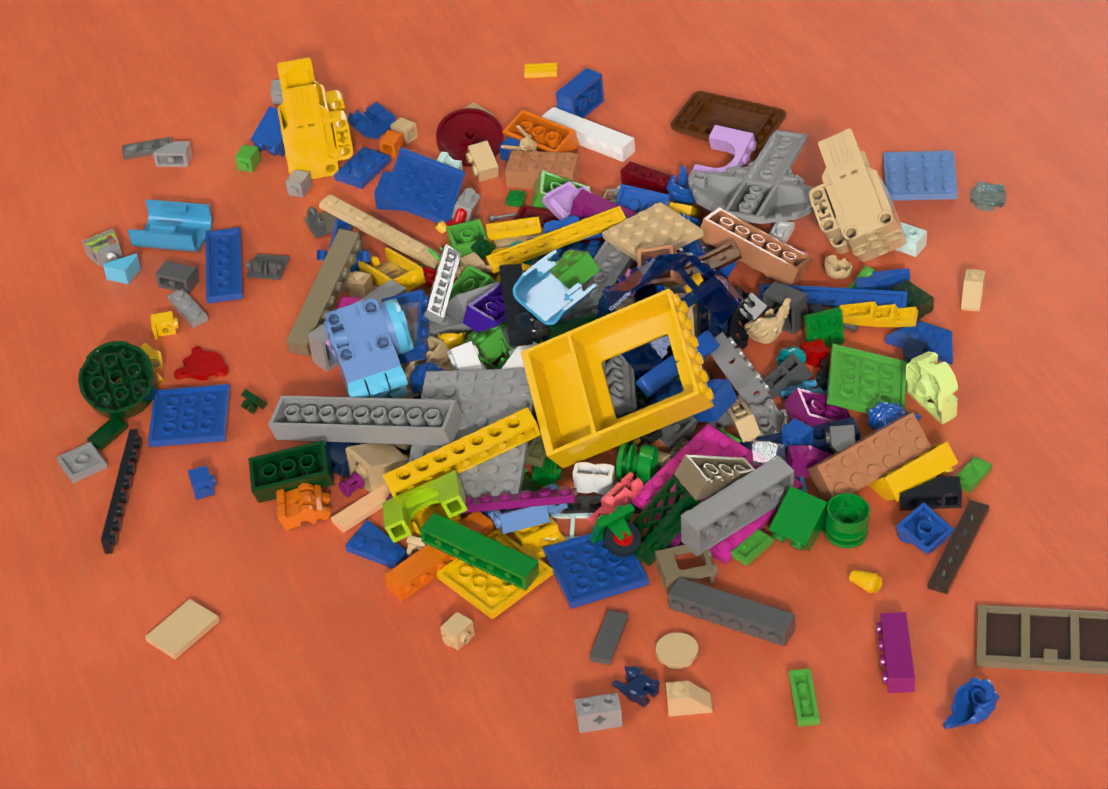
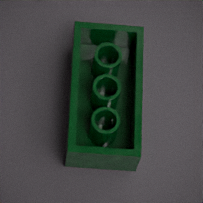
M324 440L248 458L251 492L258 503L277 499L276 491L284 489L287 492L298 488L303 483H309L313 486L315 484L320 485L321 488L335 485L331 451Z

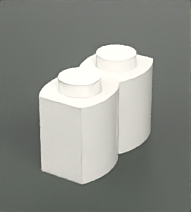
M575 463L573 470L574 488H577V491L580 493L595 492L606 495L616 485L615 467L609 464Z

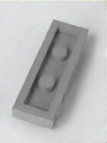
M183 288L167 295L171 305L192 328L208 321L206 313Z

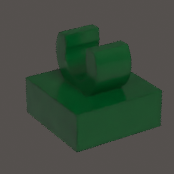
M246 389L241 394L247 399L242 402L241 407L245 410L248 409L252 414L256 412L257 406L264 410L267 405L265 401Z

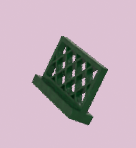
M674 474L632 522L638 528L641 535L642 529L647 528L646 535L641 536V542L643 541V543L639 545L633 554L648 566H651L655 561V551L665 549L681 531V515L701 502L693 498L688 490L680 484V480ZM676 483L675 491L670 492L671 488ZM674 497L673 504L668 505L669 498ZM663 500L662 507L657 508V504ZM656 513H660L659 520H655ZM650 515L649 521L644 523V519Z

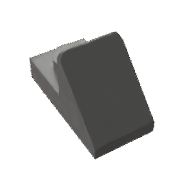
M693 416L665 426L661 429L663 437L660 440L670 450L684 437L690 441L698 421Z

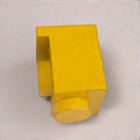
M172 311L150 315L155 340L161 336L176 334L179 324L177 317H173Z

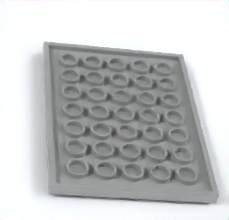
M525 368L426 371L421 399L456 400L463 414L454 441L526 407L529 408L532 415L534 414V404ZM529 441L458 474L464 485L465 496H472L473 498L480 497L483 494L499 496L503 492L519 493L522 489ZM412 445L409 462L443 446Z

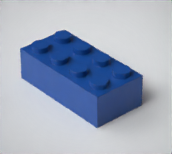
M729 379L707 381L708 388H711L714 399H712L714 407L692 415L698 422H717L738 399ZM673 380L655 394V397L649 404H655L683 392L681 380Z

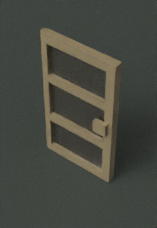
M978 605L976 667L1108 674V612Z

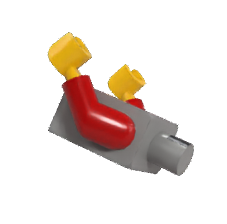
M472 188L465 189L461 196L458 195L452 219L447 221L446 224L443 220L440 221L435 228L443 234L448 226L475 220L480 212L481 196Z

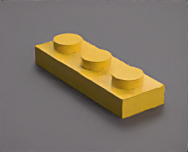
M539 217L486 224V231L490 240H499L541 233Z

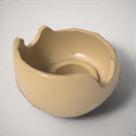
M830 255L824 259L825 272L827 276L833 279L847 278L853 271L852 263L848 262L846 258L838 260L836 255Z

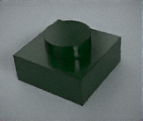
M482 235L471 246V249L485 259L497 246L495 242Z

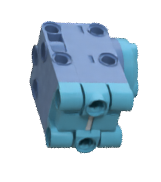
M371 298L328 312L325 317L326 321L323 324L348 397L401 398L407 396L406 385H408L397 355L409 352L414 347L404 312L401 310L397 299L378 303L377 300Z

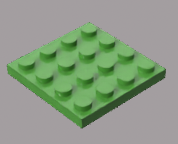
M833 343L830 349L826 404L867 414L879 402L898 403L905 409L907 362Z

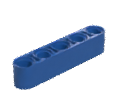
M709 330L697 337L699 343L697 350L703 359L720 346ZM674 354L636 381L637 386L647 398L680 376Z

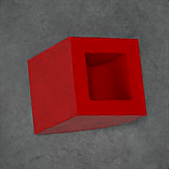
M823 340L800 344V349L806 355L805 363L821 367L822 359H826L828 354Z

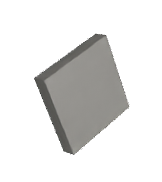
M88 442L56 457L57 463L72 484L108 468L106 461L92 442Z

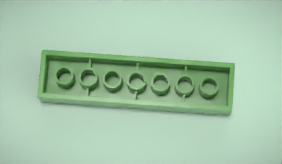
M568 250L563 253V257L560 260L555 261L556 266L550 272L566 287L571 289L577 283L583 285L600 269L589 252ZM506 320L497 327L480 332H471L464 343L472 341L480 355L486 357L490 363L494 362L504 353L500 340H503L506 349L510 348V345H507L501 331V328L507 327Z

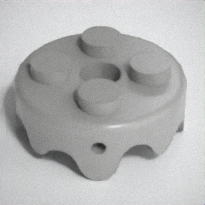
M767 399L762 405L751 404L749 406L761 433L757 437L781 433L783 426L789 423L786 410H779L771 399Z

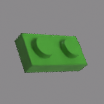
M974 457L957 475L960 476L961 489L971 493L992 470V464Z

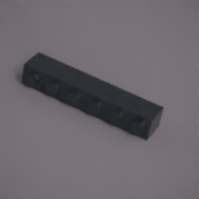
M521 263L499 266L509 345L510 347L533 344L532 337L536 336L533 314L522 306L513 295V287L525 271H522Z

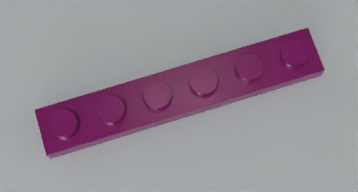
M564 486L557 490H551L550 488H543L536 492L523 490L517 494L503 492L499 496H492L491 494H483L480 497L473 498L472 496H466L468 511L463 513L575 503L578 491L577 488Z

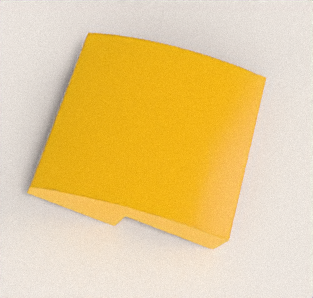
M550 516V522L513 531L518 543L539 559L545 557L543 547L567 540L559 532L557 523Z

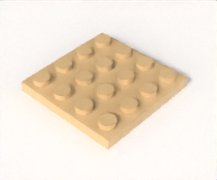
M659 202L631 218L602 232L603 239L638 262V249L673 244L675 249L678 250L703 237L704 233L703 229Z

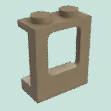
M686 545L655 551L656 567L666 594L670 592L679 577L690 581L708 577L711 584L715 583L717 567L715 562H711L710 549L704 550L700 554L704 566L680 570L675 560V556L691 552V549Z

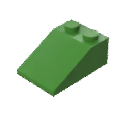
M542 170L534 184L532 207L548 209L542 203L543 196L569 181L576 188L585 186L590 191V187Z
M467 265L454 282L449 301L458 294L496 283V281L490 275Z

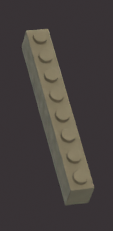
M343 229L338 230L287 338L286 343L290 353L310 357L311 349L308 334L321 326L326 321L327 313L336 306L337 297L343 290L345 279L349 277L350 268L356 262L358 251L362 249L363 242L360 239L359 233Z

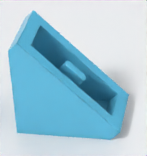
M137 253L103 264L107 280L129 284L141 270Z

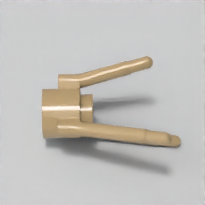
M517 125V128L525 136L520 141V146L501 145V148L537 150L536 141L531 139L532 136L519 125Z

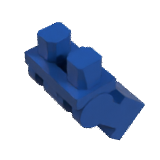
M376 102L367 107L364 113L358 110L355 114L350 113L347 120L350 123L349 125L366 138L378 139L384 132L391 130L390 125L396 121L395 115L387 109L385 110L383 106Z

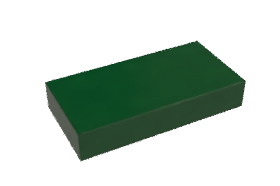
M111 418L88 437L87 441L92 442L96 448L103 450L128 429L127 423L117 418Z

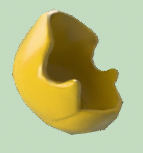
M438 333L437 339L444 341L450 350L465 344L466 333H442L441 335Z

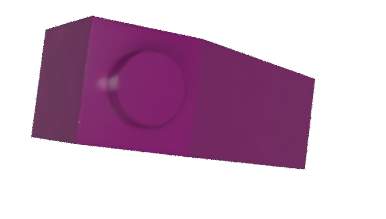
M794 445L788 448L786 463L794 470V477H809L808 468L833 454L809 445Z

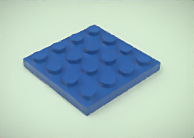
M401 147L382 202L436 223L443 220L446 224L447 221L451 220L465 171Z
M230 385L157 390L152 407L148 438L149 447L226 441Z
M591 533L543 547L544 556L549 566L553 568V574L570 609L649 585V579L634 554L628 557H617L606 549L604 540L594 545L590 540Z

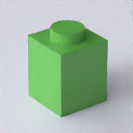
M242 145L235 156L237 170L247 172L255 170L261 161L258 147Z

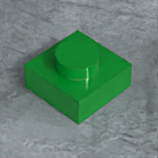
M509 190L506 206L521 207L526 201L527 192Z

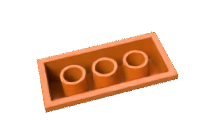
M523 109L502 131L504 135L521 141L525 136L517 128V125H519L532 136L531 139L536 141L537 148L546 152L572 153L579 145L575 130Z

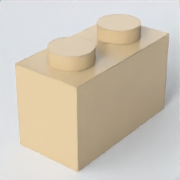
M488 141L469 145L466 159L468 163L472 164V173L474 176H477L478 181L482 182L498 177L499 166Z

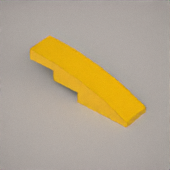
M875 301L840 305L843 323L869 327L916 326L918 310L916 307L897 308L896 304L877 306Z

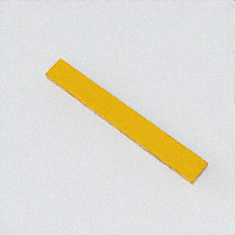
M618 206L490 254L486 258L492 272L496 273L501 265L519 264L599 234L623 222L626 217L621 207Z

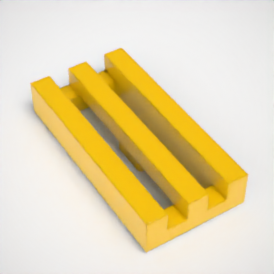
M557 63L525 64L524 77H557Z

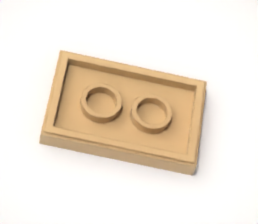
M189 599L145 636L146 642L176 660L220 622L219 616Z

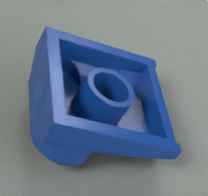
M924 502L897 524L895 528L897 536L902 542L912 543L925 554L932 553L954 531L948 523Z

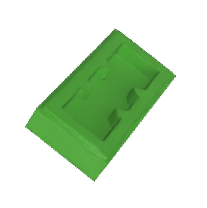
M757 529L731 551L732 558L748 566L774 543V539Z

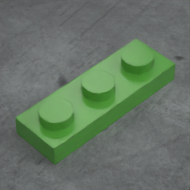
M810 668L789 670V681L797 726L820 725Z

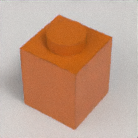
M387 130L379 141L381 153L396 158L400 148L405 147L403 133Z

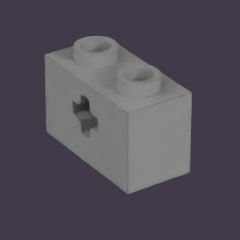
M618 693L574 699L579 733L623 726Z

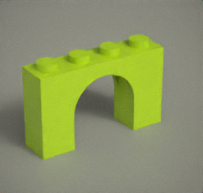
M456 470L382 502L385 529L393 543L412 535L411 520L417 512L426 506L441 503L449 518L468 511L464 485Z

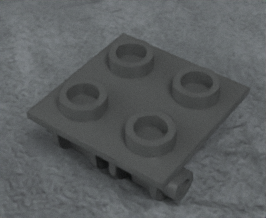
M309 207L307 209V217L303 218L315 238L333 233L335 221L341 220L326 211L317 213L314 207Z
M256 254L254 260L246 263V268L249 269L246 278L280 280L290 256Z

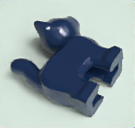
M625 666V679L630 682L625 686L621 681H614L612 685L618 688L628 700L645 707L650 702V700L645 699L648 694L654 698L659 693V680H652L649 676L644 675V669L641 666Z

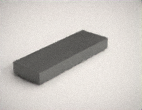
M168 137L123 145L124 160L153 155V151L171 143L172 138Z
M607 611L590 654V662L611 665L629 619L627 613Z

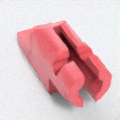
M632 472L623 477L621 482H618L601 498L602 506L587 519L592 527L595 526L598 517L603 514L609 515L613 513V510L620 505L626 506L639 495L644 485L639 478L635 481L632 477L634 475Z

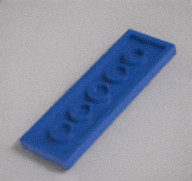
M240 227L205 232L207 303L243 299Z

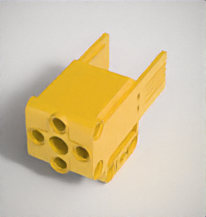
M311 58L277 63L283 102L277 109L289 174L291 175L294 169L310 172L311 179L333 176L339 170L337 161L349 159L353 155L342 93L338 90L325 92L324 86L315 81Z

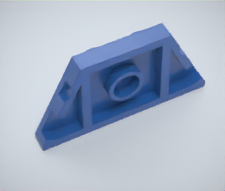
M917 320L916 326L902 327L885 336V343L902 349L910 337L927 342V352H935L939 357V361L953 364L952 331Z

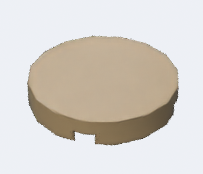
M673 632L659 639L656 644V657L659 663L667 665V668L683 669L692 665L693 661L698 658V644L688 634Z

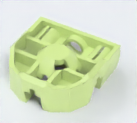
M928 351L913 358L906 365L907 393L941 424L949 422L957 416L958 398L953 395L958 390L955 374L946 362L938 364V355L935 352ZM932 399L934 403L928 402V400Z

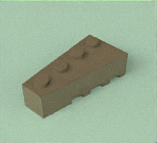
M685 455L674 474L680 480V484L688 490L693 498L700 500L712 497L719 490L730 486L735 480L748 475L754 468L745 458Z

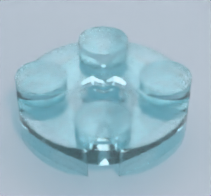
M978 182L976 187L970 192V202H973L976 208L985 211L995 210V207L999 205L1001 208L1006 203L1005 187L1001 184Z

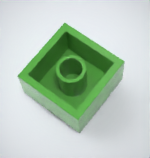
M480 219L446 227L448 245L461 252L460 258L473 253L471 246L482 235L487 237Z

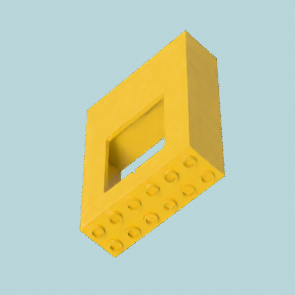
M666 289L521 352L548 458L562 468H565L714 407L712 402L714 395L711 388H708L707 385L709 378L702 367L704 360L697 350L699 343L696 336L692 333L694 326L691 319L687 316L689 309L686 302L682 301L677 293L674 294L670 289ZM668 335L674 358L677 362L676 365L683 386V392L617 419L602 363L624 352Z

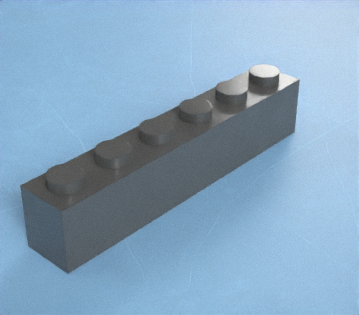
M681 577L677 579L668 593L670 609L770 641L774 644L786 646L795 631V614Z

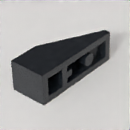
M960 476L938 477L900 493V511L915 510L923 502L931 509L962 508Z

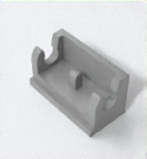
M751 293L744 301L746 303L743 304L744 309L740 308L739 310L747 320L754 321L767 305Z

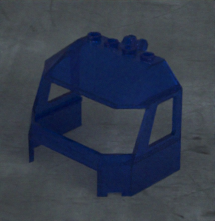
M692 252L664 254L654 259L650 257L643 263L644 266L641 268L639 266L635 267L628 277L624 275L616 281V285L612 286L610 284L602 291L603 295L599 299L597 319L615 312L616 310L614 309L631 294L667 270L678 272L692 289L691 292L681 298L682 301L686 302L688 308L701 300L702 306H705L720 325L725 323L744 300L726 278L694 256ZM690 262L709 279L697 286L684 270V267ZM668 335L662 336L621 355L641 378L655 368L662 358L669 353L666 350L671 346Z

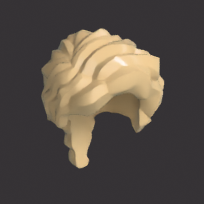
M786 298L776 314L770 308L762 318L760 317L755 321L751 320L746 323L744 330L747 331L749 337L762 344H769L777 339L783 330L785 319H787L791 299Z

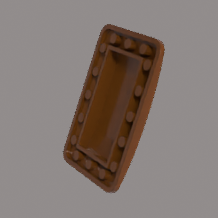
M697 91L692 94L673 119L671 129L708 142L715 125L754 134L756 141L755 150H761L770 136L786 118V111L740 99Z

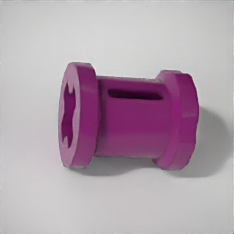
M356 472L346 481L338 483L340 491L347 498L357 489L365 487L363 479Z

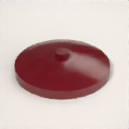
M464 108L456 110L442 119L436 131V143L440 153L448 152L452 159L461 160L462 166L472 167V164L468 163L466 159L468 146L488 141L492 153L496 157L500 153L499 145L504 141V134L502 133L501 124L490 113L475 108Z

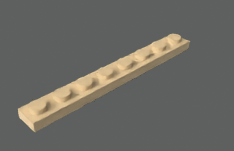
M331 194L320 202L319 208L435 270L437 269L439 261L427 251L428 246ZM431 249V250L434 251L439 257L441 256V253H439V252H437V251Z

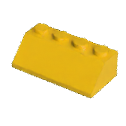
M948 442L932 445L931 449L871 482L868 486L884 500H895V502L900 501V493L937 478V475L940 473L944 475L953 470L952 466L956 465L958 461Z

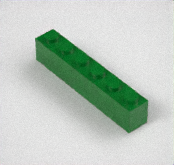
M433 513L420 528L421 541L522 590L526 591L539 575V561L535 558L524 555L514 548H509L497 540L484 536L480 532H475L462 524L451 521L445 516Z

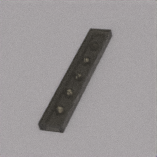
M969 501L927 583V589L948 594L989 512V505Z

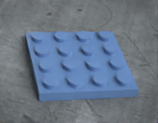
M954 151L883 153L885 186L889 191L892 201L958 199Z

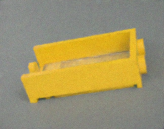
M388 247L385 248L387 261L382 264L379 263V258L376 256L371 257L372 267L365 262L358 261L360 272L370 273L373 283L378 286H382L392 279L405 287L406 292L426 283L421 266Z

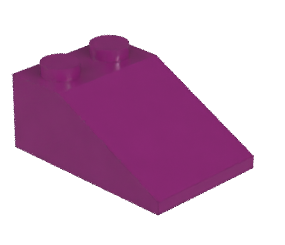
M796 388L784 403L790 420L795 418L808 426L851 418L846 408L826 404L827 395L801 388Z

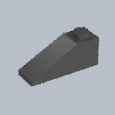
M792 353L762 381L770 388L768 393L774 399L779 397V392L785 390L787 386H796L801 384L802 381L808 380L812 373Z

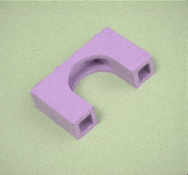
M715 125L709 136L711 149L728 152L734 156V159L728 165L721 168H711L695 164L690 175L694 170L723 173L727 171V168L735 166L743 168L745 164L749 163L750 154L756 148L754 134Z

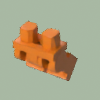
M303 483L298 488L287 492L284 489L276 491L278 519L286 531L301 526L303 521H309L312 524H315L318 519L327 521L331 515V508L327 507L330 501V494L321 492L320 485L315 484L313 486L309 483Z

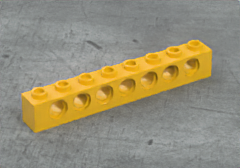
M526 407L431 453H427L414 461H410L397 469L391 470L384 474L383 478L392 497H396L456 470L457 474H460L541 434L529 408Z

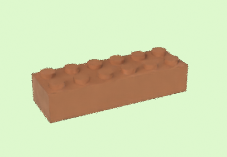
M720 207L706 216L700 227L704 233V236L700 239L704 243L718 248L735 240L742 255V258L737 261L748 264L750 268L759 270L768 278H773L783 285H795L804 278L813 259Z
M914 412L902 415L807 470L822 499L828 503L832 497L838 494H852L932 447Z

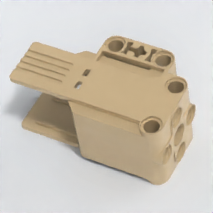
M849 128L819 141L818 146L826 165L822 175L824 183L811 189L809 198L819 226L825 236L829 238L835 251L839 254L852 251L858 260L866 262L902 247L907 239L889 191L878 172L871 169L866 153L859 150L853 131Z

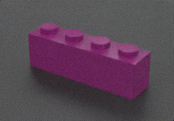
M582 189L573 200L570 214L586 219L620 205ZM620 206L626 219L638 214Z
M880 613V622H876L877 635H881V638H878L879 651H883V654L880 655L881 668H885V671H882L883 684H887L888 693L915 692V673L907 613Z

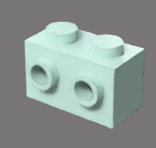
M900 222L907 240L902 247L895 250L916 257L927 245V231Z

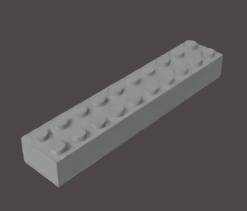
M281 396L268 426L276 440H324L325 442L445 446L454 441L463 414L456 400Z

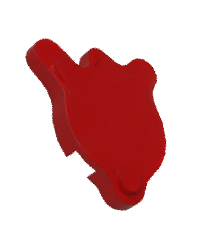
M195 346L191 349L192 354L182 360L185 367L175 370L174 377L177 380L193 378L207 381V377L215 375V378L226 376L229 373V368L224 363L223 357L213 351H204L201 347Z

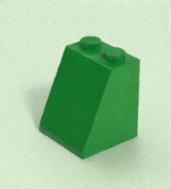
M790 486L769 528L770 533L773 535L772 538L781 543L787 541L796 550L802 551V549L809 551L825 528L828 503Z

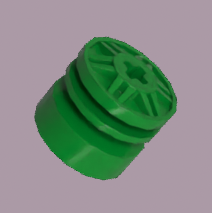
M629 443L621 444L616 459L617 482H621L623 477L632 472L634 475L632 477L633 480L637 477L645 485L658 470L659 455L657 446L642 445L638 453L637 444L632 443L631 446Z
M851 493L838 494L830 499L827 504L824 534L832 545L850 549L864 543L867 539L870 517L868 502L864 498Z

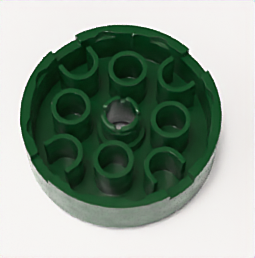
M112 341L98 346L87 355L82 368L79 370L78 384L82 396L96 413L109 419L117 418L122 420L138 415L150 405L157 392L158 375L152 361L140 347L125 341Z

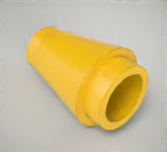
M853 570L849 577L850 582H853L868 593H877L882 586V578L877 573Z

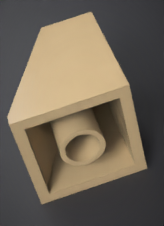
M366 443L345 448L350 476L354 472L358 473L364 481V489L369 493L386 483L383 478L384 474L409 462V457L405 454L403 455L395 445Z

